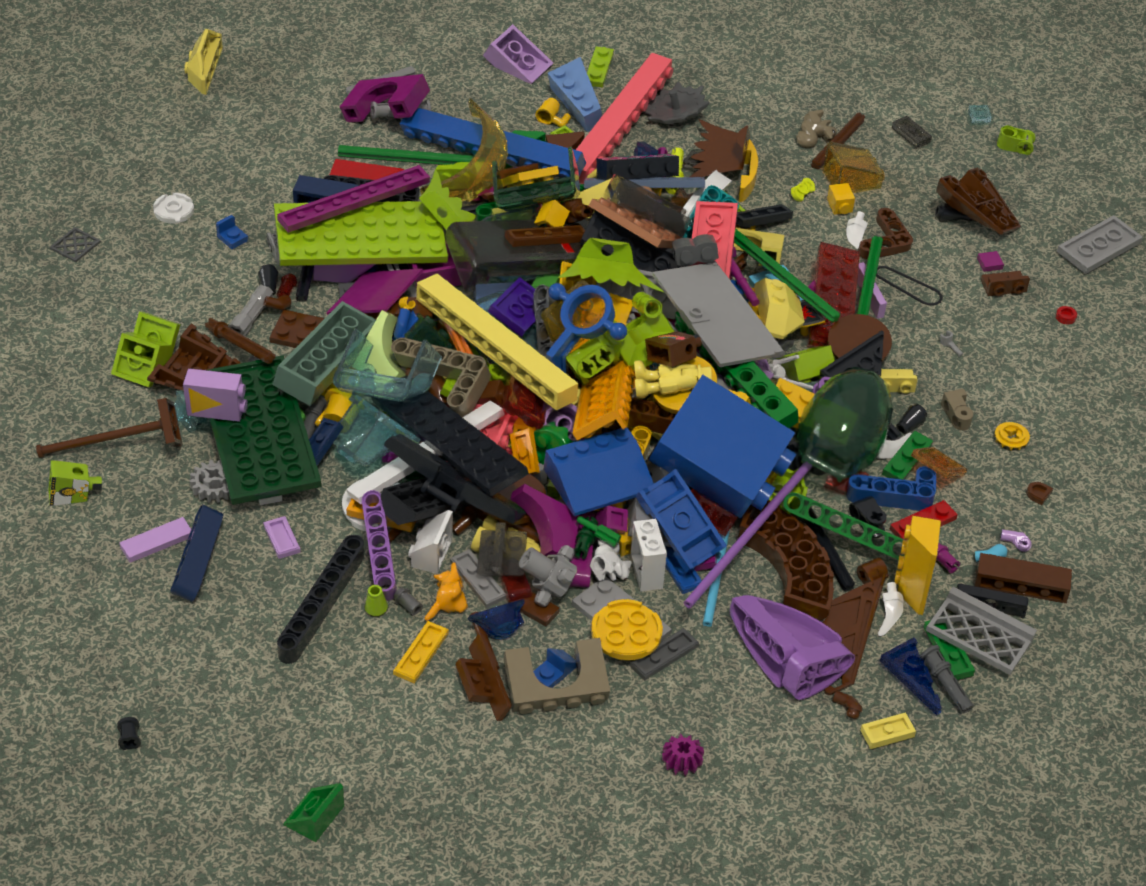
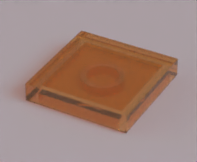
M935 447L917 448L911 454L912 457L946 479L963 477L967 472L966 467Z

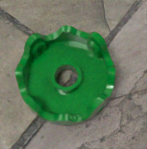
M550 422L534 431L538 462L543 465L546 450L576 442L569 439L567 428L558 427L555 425V422Z

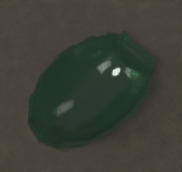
M853 367L831 377L807 403L800 418L797 439L800 445L799 451L803 457L801 462L804 464L807 462L837 478V481L840 483L842 479L850 478L852 475L866 470L883 450L890 429L893 405L889 384L875 370Z

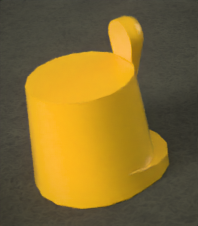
M339 388L329 389L325 393V400L327 401L325 410L316 419L315 425L319 426L322 420L326 418L340 422L344 427L341 433L346 432L360 411L361 402L348 391Z

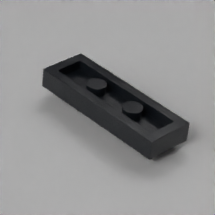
M783 204L737 212L736 224L741 228L748 229L755 225L765 226L772 222L781 223L784 220L792 219L793 211Z

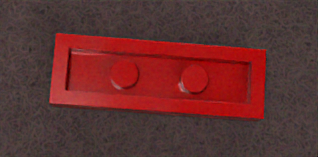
M943 500L890 524L889 529L895 536L904 539L906 525H911L912 516L941 520V527L956 520L958 514Z

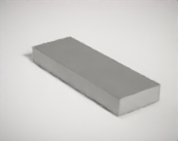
M470 549L450 558V563H456L460 576L486 608L506 599L505 592Z

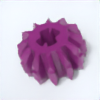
M680 733L678 739L671 736L669 742H665L662 760L666 763L667 770L674 768L675 775L679 771H683L686 777L688 770L695 774L697 768L703 764V747L700 746L699 740L692 741L691 735L685 738Z

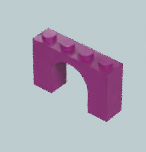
M423 74L359 80L339 107L346 122H360L369 114L371 102L380 103L389 99L387 103L394 118L411 117L429 93L430 88Z

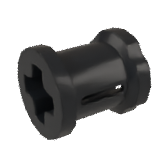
M134 717L122 718L117 723V729L120 732L118 745L123 750L137 749L141 744L137 732L140 727L139 721Z

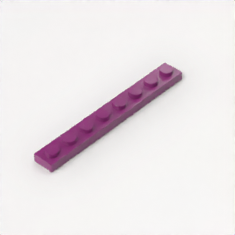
M420 165L279 213L277 214V221L289 233L430 183V176Z

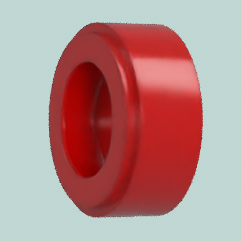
M1062 306L1057 309L1056 319L1060 323L1069 325L1076 321L1077 312L1072 307Z

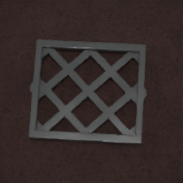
M74 227L51 245L50 249L61 254L63 257L77 262L96 247L101 240ZM76 233H80L83 236L76 237ZM87 238L94 240V242H87ZM84 239V243H76V240ZM74 240V244H66V241ZM77 246H85V249L77 250ZM67 247H74V250L67 251ZM56 248H64V251L62 252Z

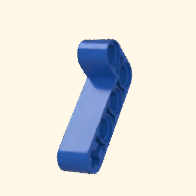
M928 466L919 467L916 472L915 481L853 475L848 481L846 497L849 501L855 502L872 496L879 506L921 511L933 505L936 493V472Z

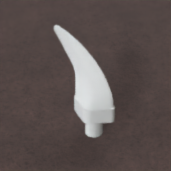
M861 211L857 212L855 218L848 220L846 228L848 241L857 249L868 225L863 220L865 214Z
M908 433L895 441L875 438L874 443L866 444V451L873 452L878 459L893 458L912 433Z
M895 582L887 583L888 593L882 594L886 616L878 632L879 636L885 635L903 613V595L897 592Z

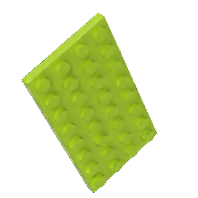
M422 201L374 202L289 233L277 221V214L308 203H274L280 266L447 263L448 261L443 226Z

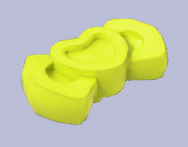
M804 178L802 182L792 187L791 195L793 199L799 202L803 201L804 195L815 191L814 182L809 178Z

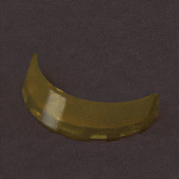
M471 98L468 101L471 115L481 118L483 134L480 147L474 158L465 168L454 176L441 181L442 188H449V197L461 198L462 202H470L478 198V194L485 189L489 190L499 179L498 170L505 168L508 158L507 140L503 129L492 116ZM429 185L421 187V195L425 192Z

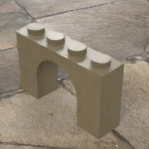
M600 638L576 641L574 653L579 677L570 686L559 689L547 687L536 678L533 672L529 647L505 650L503 660L512 711L528 714L533 712L534 709L543 708L544 711L555 710L558 706L567 705L569 708L580 706L581 703L591 702V704L597 705L608 700L610 686Z

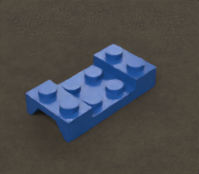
M677 469L635 495L647 515L650 514L653 519L657 520L660 530L675 551L673 555L685 573L727 546Z

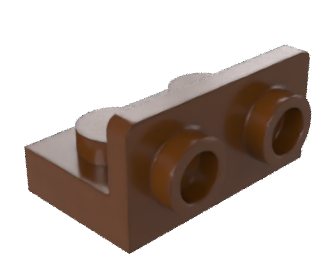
M1021 271L983 274L980 280L988 296H1001L1004 294L1027 292L1030 278L1028 275L1023 276Z

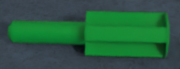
M581 516L577 518L578 523L595 532L594 536L614 548L620 542L621 535L604 525L597 526Z

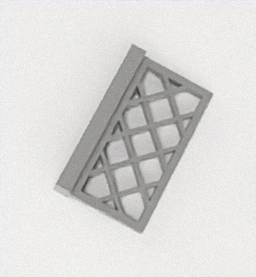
M952 587L946 600L926 628L927 632L1011 675L1026 650L1032 645L1037 632L1036 629L955 587ZM946 609L954 612L957 615L948 616ZM967 620L977 624L978 626L969 627ZM961 621L964 628L954 629L951 622ZM946 623L948 629L941 630L935 624ZM988 631L1000 637L990 638ZM982 632L985 639L975 640L972 633ZM967 634L969 640L962 641L957 635ZM1009 642L1022 648L1012 649ZM1003 643L1006 650L996 651L993 644ZM988 645L990 652H983L978 646ZM1009 656L1012 663L1008 665L1002 662L999 657Z

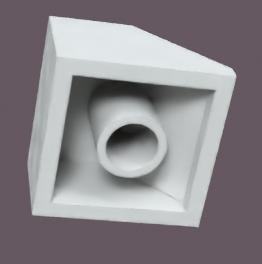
M448 510L427 519L423 528L418 529L416 543L411 545L408 557L411 558V567L438 574L452 543L453 511Z

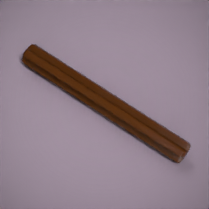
M860 112L856 113L812 160L811 167L817 170L820 169L864 122L865 115H862Z

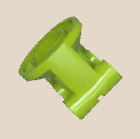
M638 292L634 295L632 304L641 316L626 325L627 335L624 339H613L610 331L607 330L601 336L588 340L572 353H568L566 364L583 386L589 383V378L609 364L617 363L619 358L621 361H624L626 366L629 365L633 371H635L634 361H642L645 367L654 363L647 360L645 339L675 332L662 312V304L657 299L645 292Z

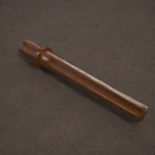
M209 318L208 322L205 323V327L213 332L215 337L231 342L267 364H271L276 358L272 351L231 329L223 321L219 322Z

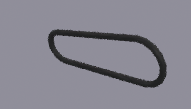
M878 266L877 271L881 268H886L939 294V301L927 303L876 273V277L922 304L934 306L943 300L939 290L888 266Z

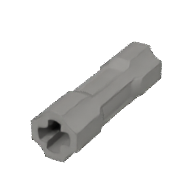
M259 285L250 296L248 303L234 317L228 327L245 336L251 329L252 323L261 311L266 308L264 306L265 297H273V291L269 287Z

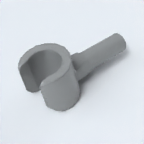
M946 331V336L940 334V343L943 346H949L959 357L963 355V352L953 342V333L951 331Z

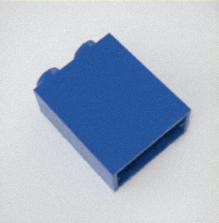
M702 375L659 440L649 461L669 473L677 469L688 486L741 519L750 505L761 511L774 492L775 487L767 483L766 479L771 471L782 477L793 461L796 453L786 447L795 432L705 375Z

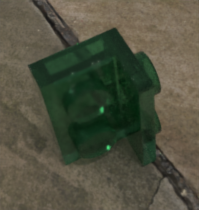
M420 312L416 315L419 320L404 334L407 339L448 349L453 347L448 340L450 335L443 328L438 330L435 327L436 322L429 315L424 317Z

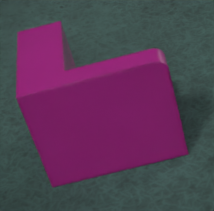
M606 506L595 513L598 526L602 524L620 534L627 532V509Z

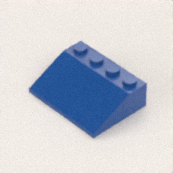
M620 428L546 450L543 469L573 516L635 498L638 492L654 484L638 442L628 428L624 430Z

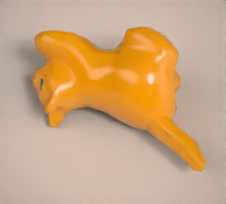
M452 563L450 571L447 570L441 574L434 575V578L439 581L437 586L440 588L437 591L436 602L425 616L426 621L434 618L440 610L448 613H462L468 608L465 594L462 591L464 588L462 577L459 575L456 563Z

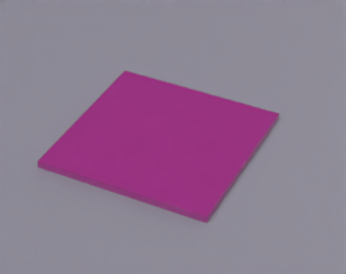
M423 269L365 272L326 313L329 315L342 301L363 313H377L382 310L387 312L423 273Z

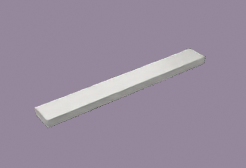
M488 401L462 418L480 431L505 414L503 408L492 401ZM424 442L419 444L433 454L440 456ZM398 457L347 488L348 496L362 504V497L367 491L375 490L380 493L383 491V488L390 487L415 470Z

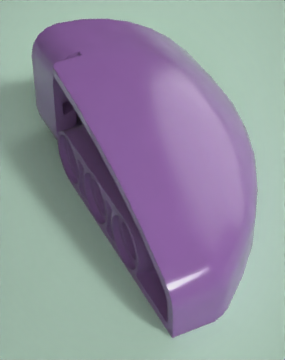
M743 595L732 598L730 615L746 647L776 687H784L795 699L802 700L824 690L840 678L854 663L855 656L841 643V636L815 618L789 606L759 597Z

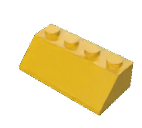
M912 516L911 525H906L904 539H907V541H902L901 554H904V556L899 555L897 569H901V571L896 570L894 582L898 584L897 592L903 595V599L917 614L923 615L937 558L941 520Z

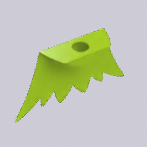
M435 169L429 186L422 196L419 197L422 203L454 239L478 240L501 245L492 237L480 232L484 229L483 227L471 223L476 215L461 210V198L449 197V188H442L439 174Z
M589 238L581 248L575 262L558 277L564 278L580 275L581 279L593 276L598 283H604L611 279L621 286H625L627 281L638 287H641V283L652 289L664 292L633 264L630 244L626 242ZM609 244L613 246L614 252L610 256L602 254L601 249L604 245Z

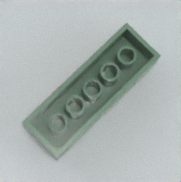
M342 301L278 365L273 385L311 406L354 360L376 320Z

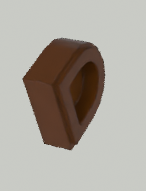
M1032 482L1028 485L1026 494L1030 500L1043 505L1052 494L1053 488L1041 482Z

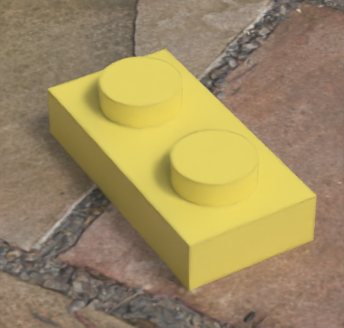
M906 712L862 724L860 729L870 749L915 737L916 730Z

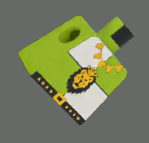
M50 461L48 486L50 506L86 502L88 490L102 489L101 476L89 477L86 464Z

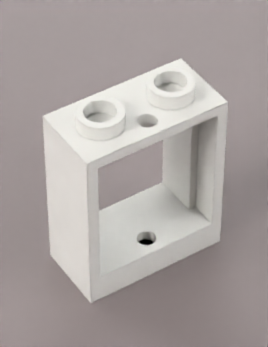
M657 520L633 521L630 558L640 592L663 589L667 553Z

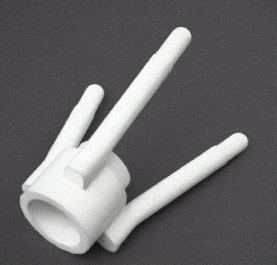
M799 355L780 360L774 359L773 364H769L774 374L771 381H778L780 377L801 388L813 389L811 385L785 378L786 372L781 364L799 358Z

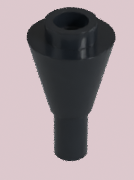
M942 202L936 208L935 216L939 218V221L959 219L972 221V218L957 211L945 202Z

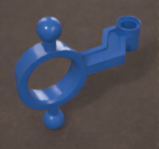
M560 283L550 286L549 296L553 300L564 301L560 317L566 329L546 353V359L564 373H566V356L580 338L593 339L601 336L607 330L610 331L611 337L615 340H622L626 337V326L619 322L613 323L615 317L613 301L604 288L597 285H585L568 294L565 287ZM591 298L604 300L605 312L599 322L588 328L574 326L573 314L582 302Z

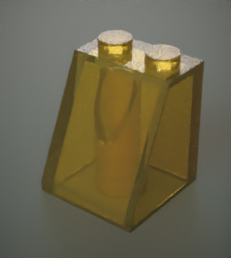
M827 142L823 172L831 185L848 183L853 193L881 188L882 181L885 178L884 171L880 169L876 158L872 156L868 149L836 142Z

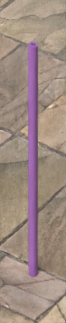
M823 440L688 596L684 601V605L687 608H692L782 503L786 495L794 489L830 447L829 441Z

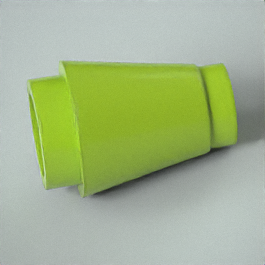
M372 585L368 588L364 607L365 611L372 616H381L388 609V603L379 585Z

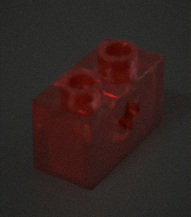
M692 489L691 492L718 533L726 536L737 516Z

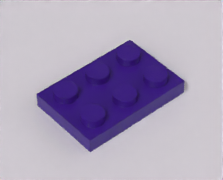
M519 277L490 306L488 312L522 337L536 323L534 309L535 288Z

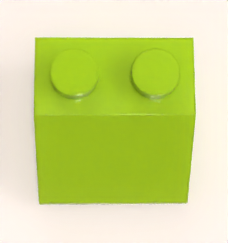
M831 345L812 347L776 358V360L799 355L798 359L781 364V366L785 369L786 375L790 380L801 383L811 382V378L815 376L821 379L820 370L835 361Z

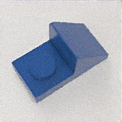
M548 648L547 660L533 672L542 684L553 688L577 668V663L564 650Z

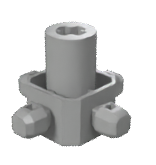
M568 545L561 547L557 553L558 555H548L547 557L531 547L525 551L520 559L519 567L534 576L532 585L540 590L535 597V603L539 606H547L552 599L551 597H562L567 592L577 572V566L569 562L573 558L574 549Z

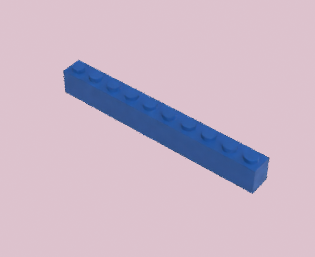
M417 108L411 117L402 118L400 122L404 135L408 138L421 139L426 143L432 142L444 148H454L459 152L472 153L477 157L483 156L495 162H505L513 167L538 163L539 169L558 166L559 174L554 176L564 181L577 182L586 165L581 151Z

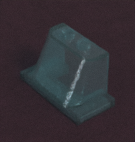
M353 392L349 398L353 403L339 421L344 428L333 444L338 447L336 451L353 464H356L358 461L367 467L391 452L384 446V443L392 435L402 434L417 444L421 439Z

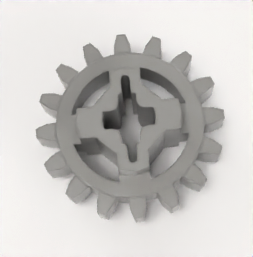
M209 460L207 465L202 462L201 468L194 467V473H190V488L193 489V495L199 494V500L207 498L209 503L212 499H216L217 503L220 502L222 497L226 500L229 499V492L220 460L217 463Z

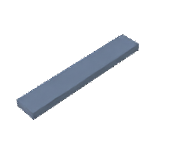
M655 177L621 180L626 188L641 186L649 188H705L704 177ZM586 178L584 180V188H591L606 180Z

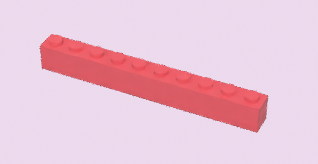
M651 53L576 150L583 153L586 165L577 180L578 183L584 184L587 176L597 168L596 158H606L613 154L614 148L620 145L624 135L629 133L633 123H636L640 114L646 111L648 104L651 100L655 99L659 89H662L666 80L671 78L673 74L672 59Z

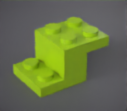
M143 311L139 312L134 332L121 334L111 374L146 387H152L154 382L147 381V377L158 364L164 366L172 357L181 324Z

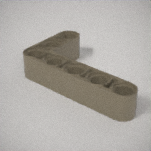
M398 338L391 345V350L399 365L457 380L447 398V403L461 417L473 411L491 378V373L485 359L477 355L407 338Z

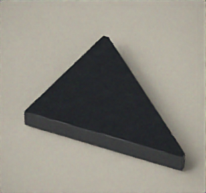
M883 331L878 332L820 370L822 378L831 377L835 380L839 394L874 428L878 425Z

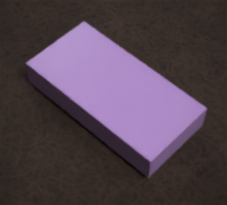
M285 516L263 522L265 531L278 559L300 553V547Z

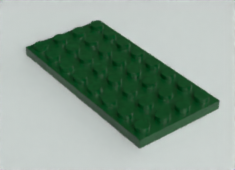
M284 355L276 356L271 364H267L262 360L206 370L241 374L242 384L246 386L244 399L247 400L246 413H242L240 421L209 418L232 505L322 487L297 398L273 385L278 365L285 359Z

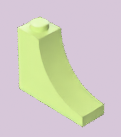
M383 310L380 312L350 366L381 387H386L406 375L397 364L391 350L393 330L398 318Z

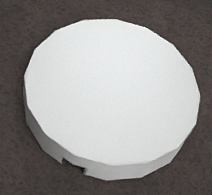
M172 193L169 196L165 194L156 199L154 203L156 218L165 223L171 224L186 221L194 213L193 201L185 194Z

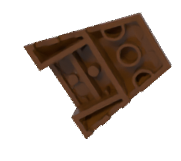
M191 323L180 336L179 348L164 366L158 364L147 377V381L184 392L183 383L188 369L209 370L240 364L241 362L236 358L232 359L228 356L225 349L214 345L210 337L199 333L196 330L197 327Z

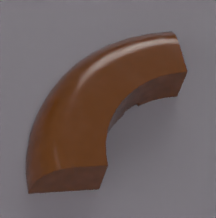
M770 500L767 501L761 511L752 505L748 507L740 524L738 538L770 503ZM779 505L745 546L760 553L777 570L784 586L783 605L801 611L818 621H822L829 613L834 592V574L829 564V556L825 548L821 547L817 541L815 533L807 525L801 524L797 520L796 515L793 513L789 515L780 509Z

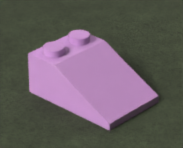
M513 24L490 44L483 55L494 67L530 84L553 65V62Z

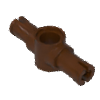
M582 198L567 200L561 204L570 211L567 217L568 223L581 221L593 215V208L589 207V205H584Z

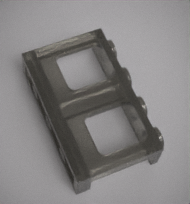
M614 173L605 190L610 201L682 238L693 220L685 215L686 209Z

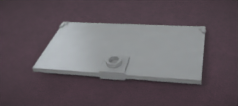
M716 261L652 273L653 278L678 310L683 321L689 329H692L695 334L699 335L703 346L719 367L767 358H780L785 355V351Z

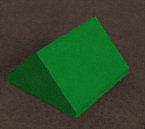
M337 783L311 788L283 825L317 842L344 807L343 785Z

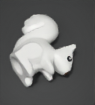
M599 539V547L596 548L595 556L590 564L599 581L604 580L606 573L612 581L616 580V576L622 580L627 579L632 561H622L617 555L620 550L619 543L614 548Z

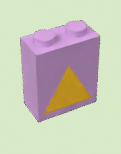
M188 369L183 383L187 416L240 421L242 413H246L247 400L244 399L246 386L242 384L241 374Z

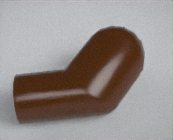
M281 295L278 298L266 296L264 299V306L281 311L290 307L292 303L288 295Z

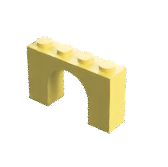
M736 228L780 264L785 235ZM734 243V247L736 250L743 251L739 246H737Z

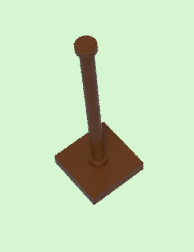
M167 398L157 400L161 417L158 421L44 446L42 444L36 445L38 457L42 458L45 454L159 429L164 431L166 444L173 447L183 445L174 402Z

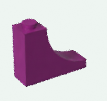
M526 484L512 492L510 500L518 504L529 515L537 529L540 539V553L546 557L548 555H558L557 553L564 545L574 549L579 526L577 518L581 514L573 516L565 504Z

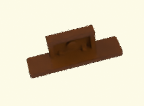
M478 633L469 647L473 659L459 658L455 665L468 700L471 702L490 703L496 720L502 721L512 707L511 701L485 636Z

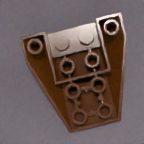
M977 167L968 170L960 181L951 175L939 179L936 192L949 206L1000 235L1018 230L1021 227L1017 218L1013 215L982 169Z

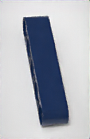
M204 504L200 506L170 593L190 602L194 601L202 583L224 516L223 513Z

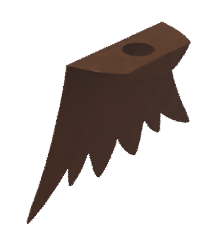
M699 119L700 124L708 132L700 134L707 141L694 143L695 146L704 151L691 156V158L704 162L693 166V168L700 170L689 177L709 176L715 170L720 173L743 170L750 139L749 126H745L737 133Z

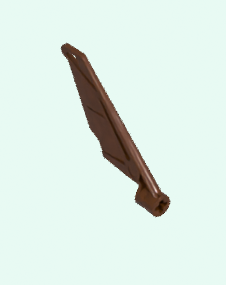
M875 558L857 567L858 578L864 585L833 599L828 616L822 622L841 636V643L855 656L852 666L841 676L842 685L836 688L831 685L824 689L826 695H833L836 690L841 691L855 683L885 579L889 577L887 566L881 558Z

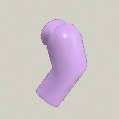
M1002 529V541L1012 542L1023 552L1031 548V541L1023 532Z

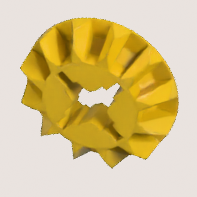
M1014 422L1000 424L997 426L994 434L996 442L1001 443L1002 448L1008 446L1010 451L1013 448L1020 450L1022 446L1026 447L1030 439L1028 430ZM1015 434H1016V437H1015V438H1014V437L1011 438V439L1008 438V436L1011 437L1012 435H1015Z

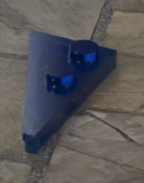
M913 637L883 653L879 661L936 716L940 714L942 709L941 701L938 694H935L932 688L933 680L928 668L924 665L925 660L921 659L917 650V640Z

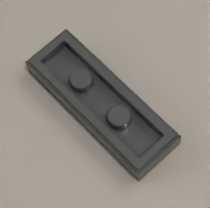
M682 628L660 642L657 649L650 655L641 659L631 660L629 666L645 681L699 647V642L686 629Z

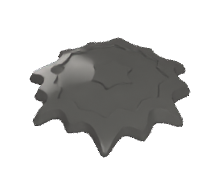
M677 82L671 90L660 89V95H656L655 99L650 101L645 111L649 115L648 120L673 124L698 116L699 112L707 108L710 103L709 101H704L705 95H701L704 86L701 85L697 89H693L691 86L684 88L680 82Z

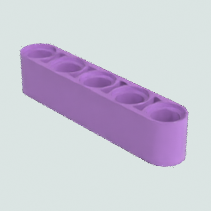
M370 490L363 495L362 506L374 585H379L380 587L391 585L388 589H382L386 601L394 599L393 595L397 591L387 520L380 497L381 494L378 491ZM371 503H378L376 506H369ZM375 523H381L378 527L372 526ZM379 543H383V544H384V545H383L382 547H380V548L375 547V545H377V544H379ZM381 564H387L385 568H378Z

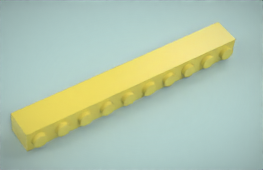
M435 274L417 282L416 300L556 411L576 401L578 383L456 289L447 280Z

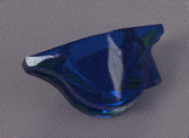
M522 599L470 615L468 620L482 627L492 638L506 639L519 626L525 624L520 613V609L525 601Z

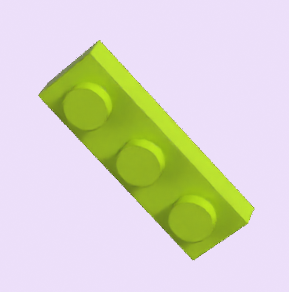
M595 47L587 71L592 86L603 88L614 55V49Z

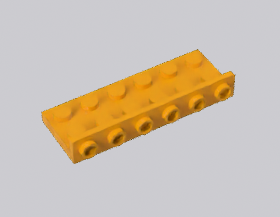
M623 360L588 379L589 383L581 386L572 432L576 440L583 437L584 439L591 437L595 434L596 430L601 427L607 428L611 426L615 420H617L623 430L627 428L635 373L629 365L626 366Z

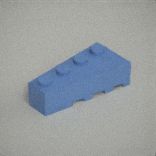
M581 57L548 72L551 90L582 127L589 132L602 117V112Z

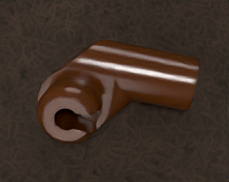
M465 508L461 513L462 518L452 527L453 532L458 536L477 519L476 512L471 508Z
M836 690L832 701L848 707L847 716L858 719L860 712L862 713L860 703L853 696Z

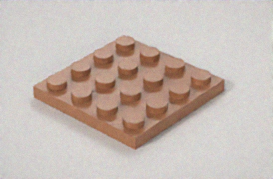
M601 197L600 199H592L589 207L657 248H672V242L682 237L680 233L674 230L664 229L665 225L663 223L648 219V214L643 211L631 209L632 205L624 200L619 201L609 198L606 200Z

